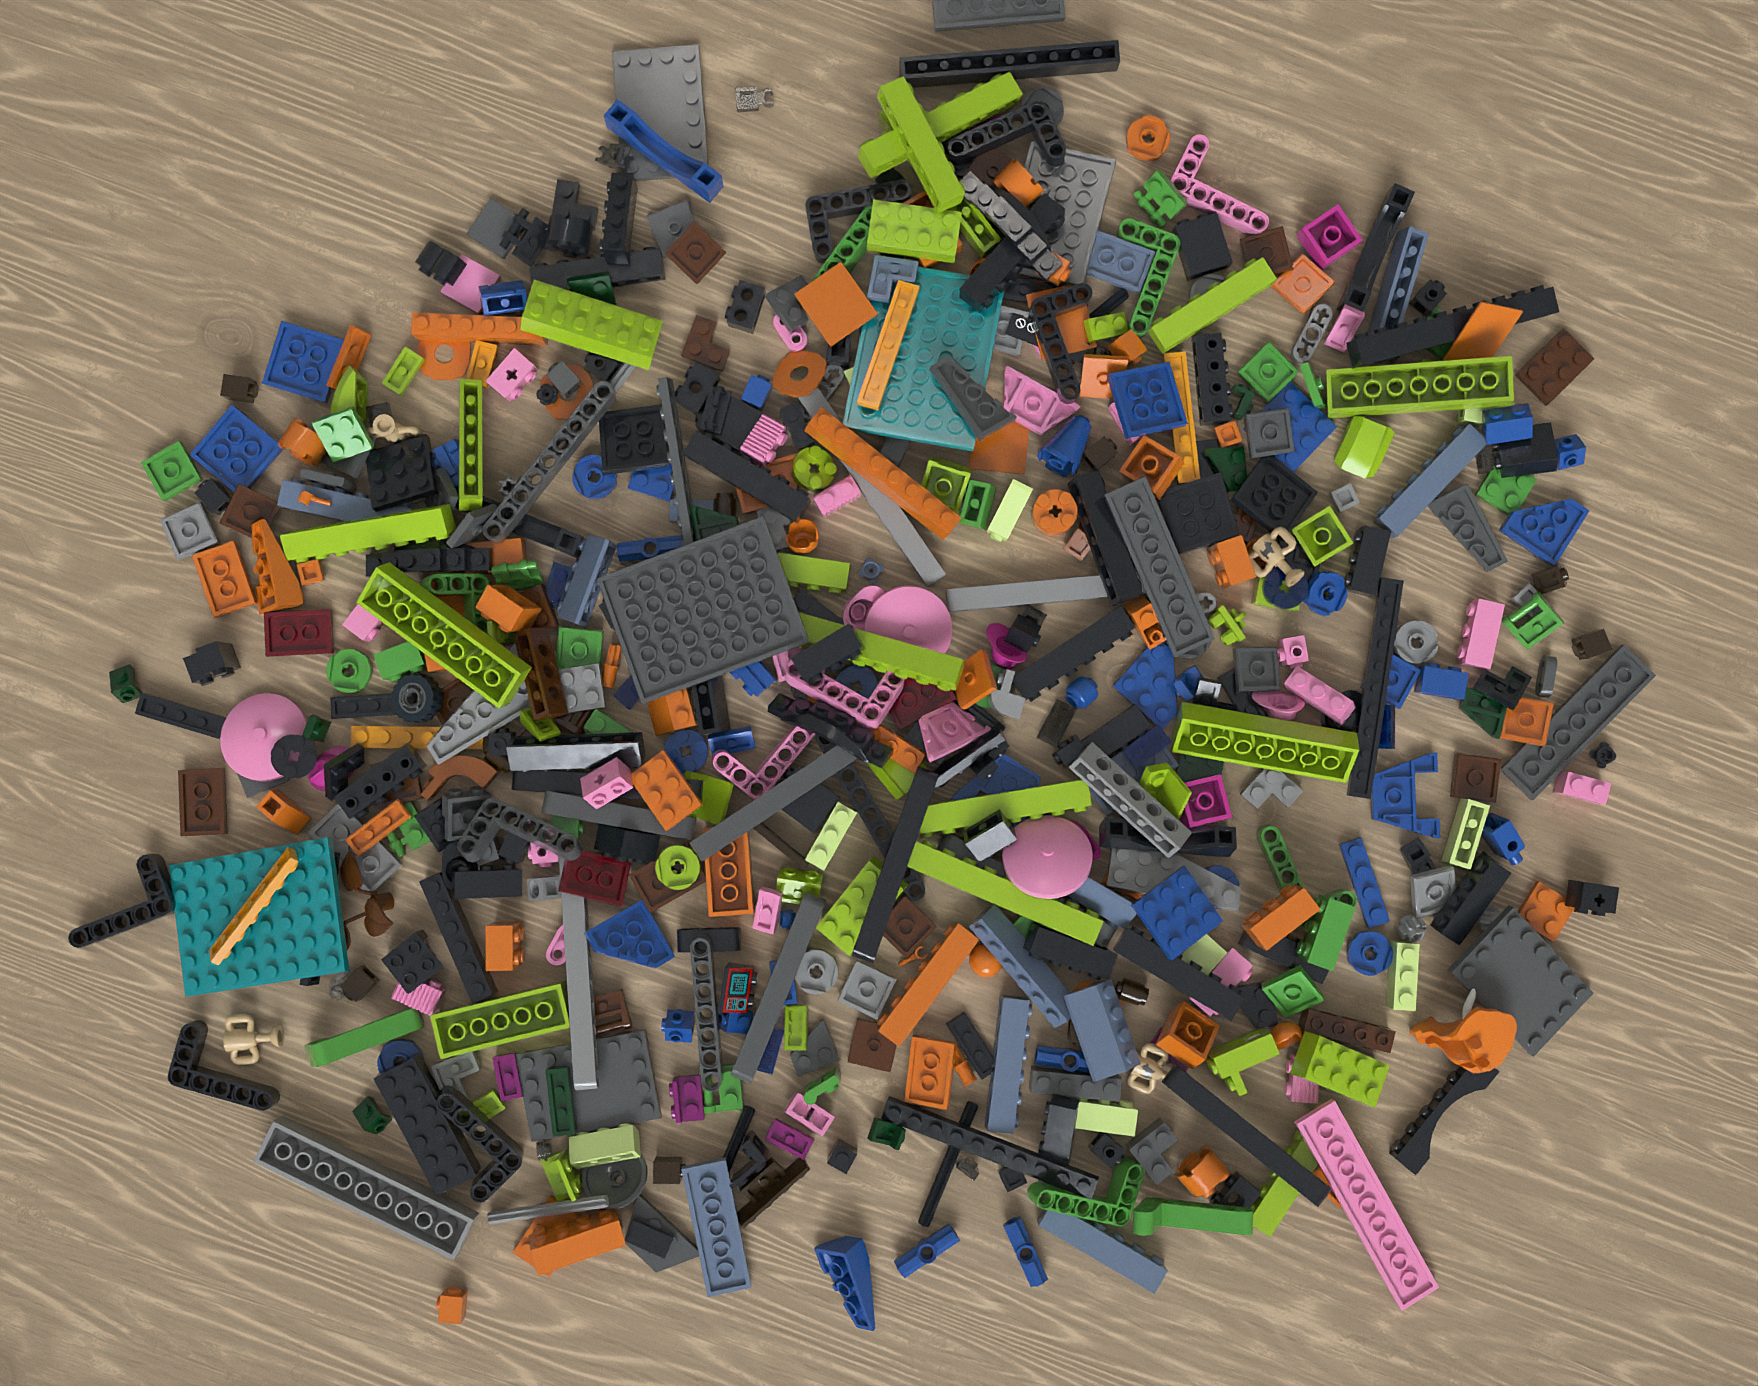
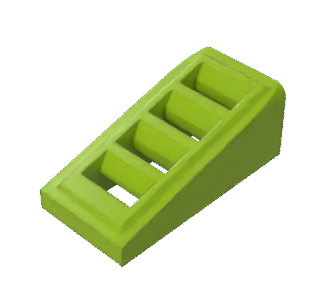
M495 621L487 622V632L490 637L500 644L514 643V632L507 633L498 627L499 624Z
M531 707L520 711V722L540 742L560 735V730L552 719L534 720Z

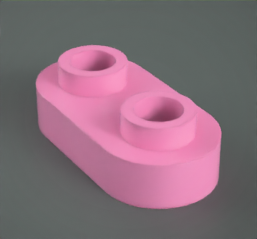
M776 314L773 319L774 328L788 349L792 352L804 350L808 341L803 329L799 327L789 332L785 325L780 324L781 319ZM793 337H800V341L794 343L792 341Z
M563 925L556 932L546 951V958L552 965L566 963ZM557 950L562 952L561 958L556 957L555 953Z

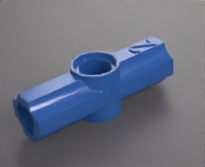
M683 535L617 543L619 562L650 559L682 547L681 538H683ZM650 543L656 544V551L653 554L646 553V547Z
M1037 1045L1035 1052L1036 1065L1061 1068L1066 1071L1090 1073L1082 1051H1076L1071 1048L1063 1049ZM1067 1055H1074V1062L1072 1064H1064V1058Z
M1014 1217L1003 1224V1227L1030 1287L1044 1284L1048 1277L1021 1217ZM1023 1248L1031 1249V1253L1027 1256H1022L1020 1251Z
M948 1223L928 1238L921 1239L916 1246L895 1259L894 1263L900 1274L906 1278L925 1264L932 1263L938 1255L955 1245L960 1239L953 1227ZM928 1246L933 1251L931 1254L925 1255L921 1252V1249Z

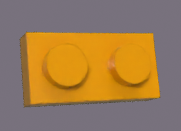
M476 340L466 379L482 380V388L488 389L489 384L486 380L493 372L499 349L497 345Z

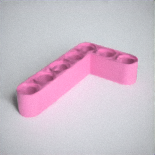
M1201 134L1193 136L1170 180L1173 185L1177 182L1183 185L1184 189L1178 191L1188 201L1187 206L1202 213L1209 212L1210 215L1217 213L1220 222L1249 236L1264 232L1269 224V218L1265 213L1194 179L1209 148V140ZM1193 145H1200L1202 147V151H1196ZM1188 163L1192 165L1193 170H1186L1183 164ZM1193 193H1201L1203 199H1196ZM1213 202L1221 203L1222 209H1216ZM1233 211H1238L1239 213H1241L1242 218H1235L1233 216ZM1252 221L1260 222L1262 228H1255Z
M792 660L786 665V681L789 685L815 700L819 699L855 717L856 723L868 730H874L879 727L902 692L905 680L897 677L895 673L887 671L870 698L867 699L823 674L824 678L818 681V686H811L803 680L800 674H791L792 671H798ZM895 679L899 683L891 684L889 681ZM831 692H835L838 694V696L830 697L828 694ZM878 697H886L888 700L882 702L878 700ZM854 703L857 705V707L850 708L847 706V704ZM874 714L876 718L869 719L866 715Z
M793 725L755 772L751 771L732 754L723 749L713 753L712 763L716 770L751 798L757 799L773 787L814 737L815 733ZM798 731L803 732V739L800 742H794L793 735ZM782 749H789L790 754L786 759L779 758V752ZM721 755L728 757L727 764L719 766L716 763L717 758ZM768 766H775L776 772L772 776L765 775V769ZM743 769L745 771L742 779L734 778L736 770ZM754 783L762 784V789L757 793L751 792V786Z

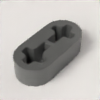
M1542 656L1535 686L1536 696L1546 698L1551 696L1557 670L1556 657Z

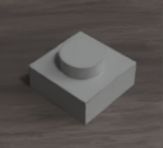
M1351 483L1329 493L1338 513L1360 503Z

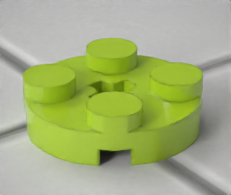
M819 446L804 448L792 460V477L805 490L820 491L832 482L837 470L831 456ZM809 464L815 465L818 473H811L809 471L811 468Z
M674 845L666 848L660 854L655 865L658 879L665 886L674 890L685 889L697 880L701 869L697 854L693 849L684 845ZM675 861H679L680 864L684 865L680 874H677L676 870H672V866L676 864Z

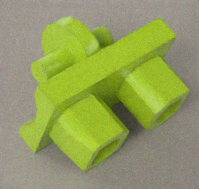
M1224 605L1216 608L1214 610L1215 613L1207 620L1213 629L1224 624L1228 631L1219 637L1225 646L1234 642H1240L1246 638L1240 628L1242 629L1247 626L1242 619L1247 615L1245 611L1239 614L1233 608L1228 612Z

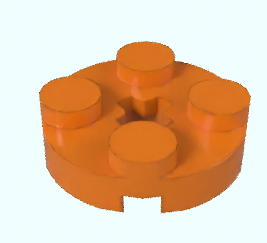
M1146 115L1134 121L1126 134L1127 151L1142 161L1158 160L1166 152L1170 143V132L1163 120L1156 116ZM1147 133L1151 134V139H1154V141L1146 143L1142 136H1146Z

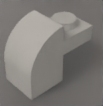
M1002 669V673L999 672L996 677L997 689L987 695L988 702L995 712L1013 719H1020L1026 698L1009 693L1015 671Z

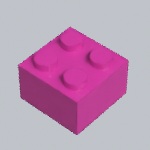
M1339 204L1304 226L1296 235L1313 262L1321 270L1355 249L1363 241Z
M1221 774L1185 782L1192 794L1180 819L1181 823L1188 829L1232 818Z

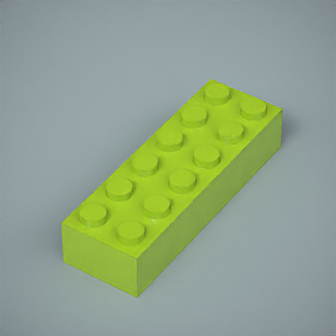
M534 279L522 315L520 330L649 370L663 321Z
M565 980L433 1013L430 1015L440 1059L569 1028L568 991Z

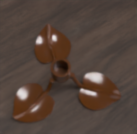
M351 851L346 854L341 865L340 875L342 883L349 892L355 890L356 893L371 895V897L367 899L365 912L343 921L347 950L351 944L350 932L346 927L348 923L366 916L364 925L368 934L372 937L380 936L393 925V922L386 916L384 911L394 908V897L390 892L378 894L376 890L367 891L360 889L362 886V875Z

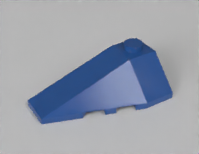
M844 1236L817 1245L814 1250L824 1274L829 1273L834 1281L832 1287L835 1292L839 1291L845 1300L843 1305L857 1328L874 1331L876 1327L870 1262L863 1239Z

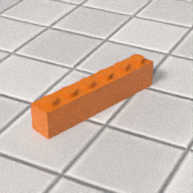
M412 312L411 335L417 340L471 343L479 340L494 344L548 346V338L520 330L522 317Z
M957 922L955 925L950 924L943 933L946 936L941 943L937 942L930 951L932 956L928 961L924 959L917 968V971H919L914 979L911 977L903 987L906 989L901 997L897 995L890 1004L892 1007L888 1015L884 1013L876 1023L879 1025L877 1030L898 1047H900L979 941L976 936Z

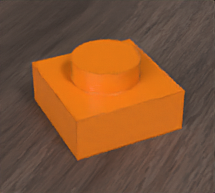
M1236 421L1217 426L1213 429L1220 448L1242 442Z
M320 559L296 564L302 586L325 581Z

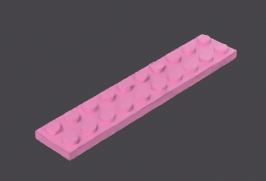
M1331 1098L1294 1121L1398 1308L1403 1311L1438 1289L1439 1286L1335 1100Z

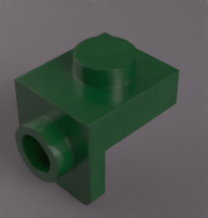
M1239 384L1231 388V394L1241 398L1232 418L1239 421L1244 418L1245 414H1250L1254 406L1251 404L1255 393L1251 392V389L1246 385Z
M130 664L109 672L111 693L121 703H126L140 697L142 691L136 686L135 670Z
M313 714L310 715L302 736L324 742L331 721Z
M367 1096L352 1111L363 1130L373 1134L382 1132L392 1121L389 1115L383 1114L374 1098Z
M874 1117L867 1139L872 1142L889 1145L894 1150H899L904 1142L906 1129L889 1121Z

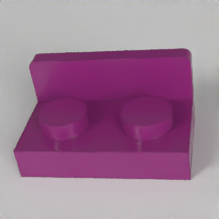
M700 1074L675 1076L672 1083H669L670 1097H674V1105H671L672 1119H676V1125L682 1122L704 1120Z

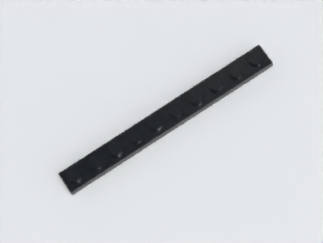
M1381 577L1379 581L1356 729L1359 752L1349 775L1347 796L1371 799L1404 580Z
M889 1096L881 1117L883 1120L1090 1200L1093 1197L1099 1180L1097 1175Z

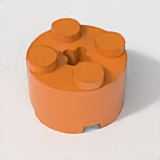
M1015 158L993 180V183L998 188L1013 195L1026 208L1044 192L1039 183L1035 182L1030 173Z
M295 418L293 422H290L277 445L283 450L286 448L290 449V455L317 468L327 451L315 429L314 431L306 427V423Z
M1051 489L1042 493L1035 501L1031 510V519L1034 526L1047 536H1058L1065 533L1077 518L1075 500L1070 493L1059 489ZM1052 508H1055V511H1059L1056 518H1054L1053 514H1049Z
M1208 1145L1200 1147L1202 1151L1198 1154L1194 1151L1189 1154L1177 1168L1180 1173H1175V1176L1194 1197L1202 1195L1204 1198L1209 1197L1215 1191L1214 1187L1219 1182L1227 1179L1230 1174L1222 1160Z

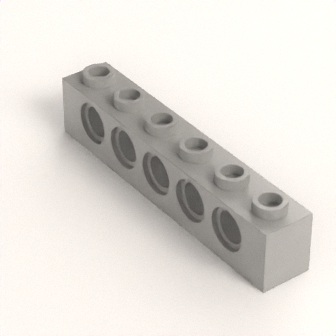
M1093 742L1069 766L1078 777L1168 858L1181 849L1192 832Z

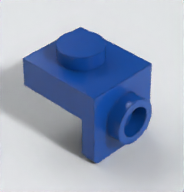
M1195 665L1177 675L1174 681L1176 694L1179 697H1183L1185 701L1194 697L1198 678H1204Z
M750 1010L747 1013L719 1012V1029L727 1033L747 1034L752 1024L754 1012Z

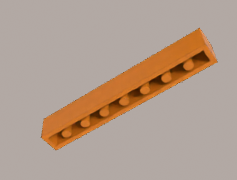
M821 407L806 426L804 431L942 540L950 534L962 518L824 408Z

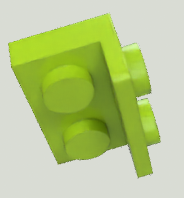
M780 867L776 890L783 892L781 902L800 905L806 892L820 897L823 874L812 870L802 871L796 870L793 867Z

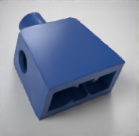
M1494 813L1487 815L1481 834L1482 838L1495 855L1508 860L1511 865L1519 864L1523 860L1519 852L1525 848V845L1512 822Z

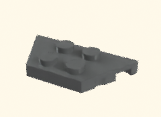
M640 1194L636 1199L627 1232L635 1218L673 1235L674 1239L665 1259L625 1241L626 1245L655 1272L699 1257L698 1247Z

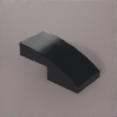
M1419 837L1399 849L1412 874L1437 869L1430 859V853Z

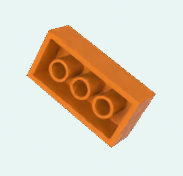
M714 826L703 827V834ZM748 831L705 859L709 917L753 914L755 912L750 834Z
M600 1208L598 1212L593 1214L584 1213L577 1216L573 1221H560L554 1227L548 1229L540 1228L529 1235L530 1251L538 1276L626 1246L616 1209Z

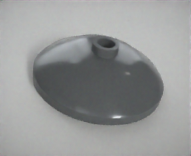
M641 1154V1157L583 1168L582 1186L586 1196L607 1195L609 1206L603 1209H620L631 1204L641 1194L646 1184L648 1172L646 1161ZM619 1176H622V1180L619 1183H617V1178Z

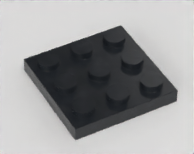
M662 404L607 411L599 421L602 472L604 475L669 467L667 458L668 442L665 441L663 430L666 428L665 420H662L660 414Z
M427 434L370 451L366 459L371 506L375 512L438 494L431 442Z
M1271 455L1260 458L1230 501L1270 533L1277 527L1286 528L1290 533L1318 492ZM1278 534L1277 538L1283 541L1284 539Z
M1221 472L1169 488L1159 500L1165 523L1179 555L1240 536Z

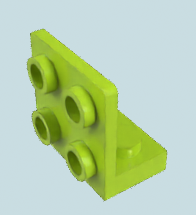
M1167 762L1146 766L1139 781L1141 787L1151 794L1178 820L1180 819L1192 792Z
M686 770L685 779L704 780L702 803L704 805L690 814L689 817L698 818L715 825L719 824L725 819L734 784L706 774Z
M567 1149L543 1158L541 1163L557 1202L568 1197L571 1198L572 1202L577 1200L583 1191L582 1176L580 1174L577 1175L574 1166L570 1164Z

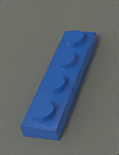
M1359 837L1339 844L1367 928L1390 922L1362 838Z

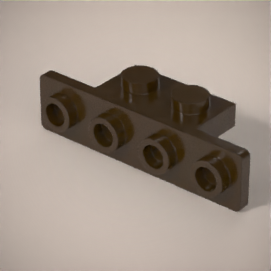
M771 1157L765 1162L766 1166L758 1173L754 1172L749 1177V1180L739 1187L740 1191L750 1200L737 1212L738 1221L743 1228L752 1223L776 1199L786 1193L794 1183L806 1175L810 1170L806 1159L798 1158L789 1167L784 1169Z

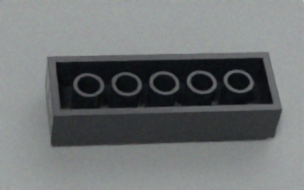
M419 1052L386 1068L373 1078L436 1196L478 1174L481 1166L461 1129L437 1108L436 1102L440 1090Z

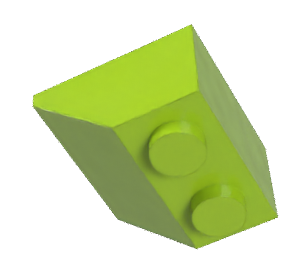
M1328 506L1292 529V532L1314 567L1354 544L1331 506Z

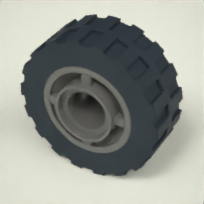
M422 674L405 675L393 687L394 690L391 694L393 710L398 714L399 718L406 722L424 723L432 720L442 707V689L439 687V683L432 677Z

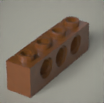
M527 628L514 634L519 658L532 667L524 681L534 720L554 719L568 713L548 628Z
M1313 1008L1302 1010L1298 1024L1302 1031L1391 1053L1396 1031L1388 1027Z

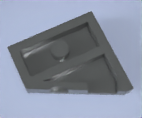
M824 1019L808 1034L807 1051H793L790 1054L798 1076L839 1061Z

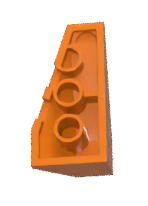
M261 519L251 526L253 552L257 555L254 573L258 574L259 586H255L259 615H264L267 612L287 610L303 604L304 596L299 581L266 520Z

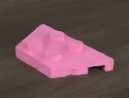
M1006 366L1004 370L1003 407L1009 413L1012 412L1017 416L1015 422L1040 436L1079 410L1080 405L1074 402L1072 404H1064L1060 401L1056 392L1011 367Z
M953 702L927 713L919 719L929 762L976 741L991 730V728L987 725L984 728L974 721L976 717L963 711Z

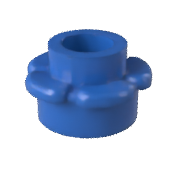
M791 908L782 910L780 913V927L790 930L796 917V913H792Z

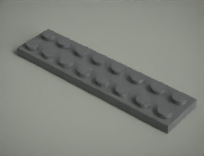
M1146 476L1104 494L1114 521L1125 542L1129 556L1135 565V570L1147 598L1153 606L1172 656H1179L1214 640L1213 633Z
M1620 645L1552 714L1546 746L1524 743L1500 767V771L1530 800H1534L1656 675L1626 645Z

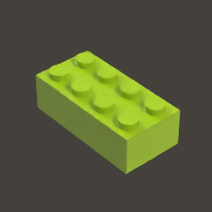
M873 199L867 251L955 263L962 212L944 210L937 213L935 208Z
M875 856L868 861L815 927L849 956L853 952L884 864ZM902 880L896 900L909 885L904 880Z
M1304 1031L1290 1074L1375 1108L1390 1065L1322 1036Z

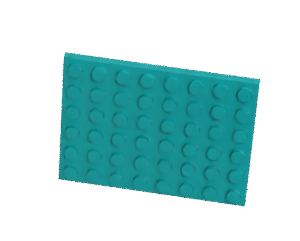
M918 267L915 285L920 286V290L879 411L857 405V400L897 283L893 282L889 303L869 300L878 315L862 326L843 424L853 431L974 451L975 434L929 369L931 365L950 356L970 374V378L977 384L980 383L986 389L1004 292H999L994 297L993 304L988 309L984 308L979 313L959 298L960 287L968 280L970 275Z
M332 837L169 865L172 894L176 905L175 918L185 997L350 971ZM287 847L296 850L298 858L296 869L287 875L283 886L274 892L270 903L261 909L254 924L248 926L241 941L235 943L228 958L223 959L219 965L210 962L209 949Z

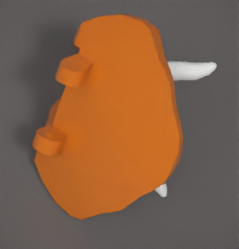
M1473 988L1464 1003L1462 1019L1455 1022L1441 1023L1430 1016L1425 1021L1415 1024L1409 1034L1416 1037L1417 1042L1420 1044L1426 1043L1429 1048L1437 1047L1441 1049L1454 1064L1460 1065L1472 1073H1483L1498 1067L1510 1052L1517 1031V1023L1510 1013L1480 1007L1472 1009L1476 997V991Z

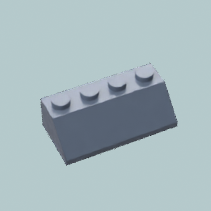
M588 535L587 539L584 538L580 547V551H582L580 559H576L573 565V578L568 580L565 587L566 597L560 601L557 609L559 618L587 628L601 591L597 578L605 576L608 572L617 547L614 543L593 535Z
M1089 877L1077 890L1067 895L1069 897L1068 901L1079 906L1082 904L1089 910L1100 914L1107 919L1105 923L1116 930L1119 926L1125 929L1137 914L1131 906L1132 902Z
M1111 979L1089 984L1064 995L1093 1082L1126 1072L1141 1064Z

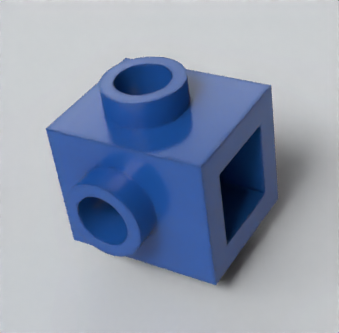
M1577 434L1554 439L1558 455V470L1584 464L1586 446Z
M681 1009L667 1010V1016L662 1018L661 1031L665 1032V1041L692 1043L695 1025L694 1011H684Z

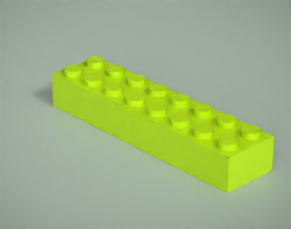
M1512 356L1326 370L1328 418L1512 406L1514 402Z
M390 562L375 568L356 602L499 709L512 701L532 669L530 665Z
M1186 702L1181 704L1172 732V752L1342 783H1347L1359 752L1357 733Z

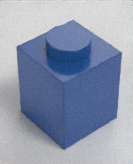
M759 374L757 377L751 375L741 401L757 410L763 411L773 389L772 384L769 383L770 379Z

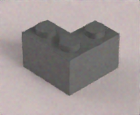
M1159 1117L1127 1142L1126 1146L1156 1185L1174 1172L1161 1153L1178 1141V1139L1161 1117Z

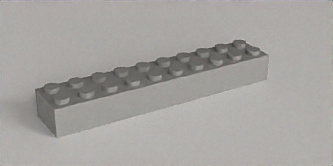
M283 1116L272 1122L253 1161L452 1260H455L460 1254L479 1215V1212L442 1194L436 1196L432 1189Z

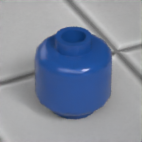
M1077 677L1066 688L1065 698L1067 702L1075 709L1087 708L1098 697L1097 683L1092 678Z

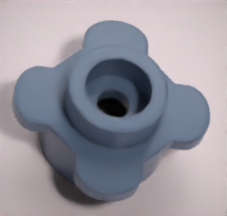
M866 558L863 568L859 569L858 574L874 584L878 581L877 577L884 571V566L877 564L872 558Z

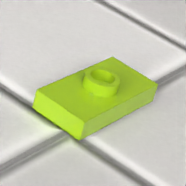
M785 1005L784 1050L807 1051L808 1006Z

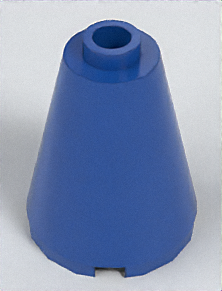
M1082 415L1073 416L1039 449L1037 453L1039 461L1041 462L1043 459L1047 463L1045 467L1057 475L1067 477L1068 474H1071V477H1074L1078 471L1091 431L1089 419Z

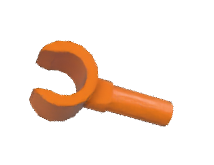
M302 491L297 498L298 501L307 506L311 500L327 506L331 505L330 500L319 498L307 491Z
M918 946L913 951V954L907 959L905 958L898 962V965L901 968L916 959H925L928 953L919 957L917 951L923 948V946Z

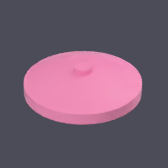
M903 585L887 590L873 602L865 618L864 631L945 654L952 638V620L947 607L936 594L919 586Z
M271 693L251 696L237 704L224 721L220 737L223 756L235 772L255 781L280 779L284 776L277 773L273 768L271 750L274 744L286 735L302 736L308 719L302 709L286 697ZM291 750L288 760H294L296 763L299 761L300 753Z
M1044 815L1043 818L1030 820L1029 818L1014 828L1017 840L1010 846L1003 848V866L1008 878L1018 889L1034 897L1052 899L1074 892L1086 881L1092 867V847L1086 834L1077 825L1061 817Z

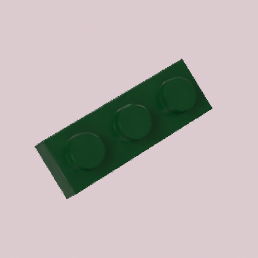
M569 1066L547 1068L545 1072L553 1137L576 1134Z

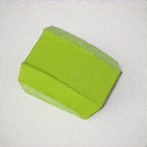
M349 365L334 393L331 414L354 406L362 423L367 425L368 381Z
M1353 416L1349 419L1333 461L1341 469L1360 477H1374L1388 450L1395 431L1390 427L1365 417Z
M930 456L921 486L958 514L972 469L941 457Z
M890 758L882 769L867 763L896 800L910 790L915 773ZM922 762L920 767L928 769Z

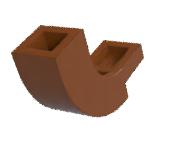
M469 755L453 756L439 765L435 764L428 771L434 779L430 778L422 787L424 791L420 795L426 800H433L443 786L457 775L467 776L482 788H488L500 771L480 757Z

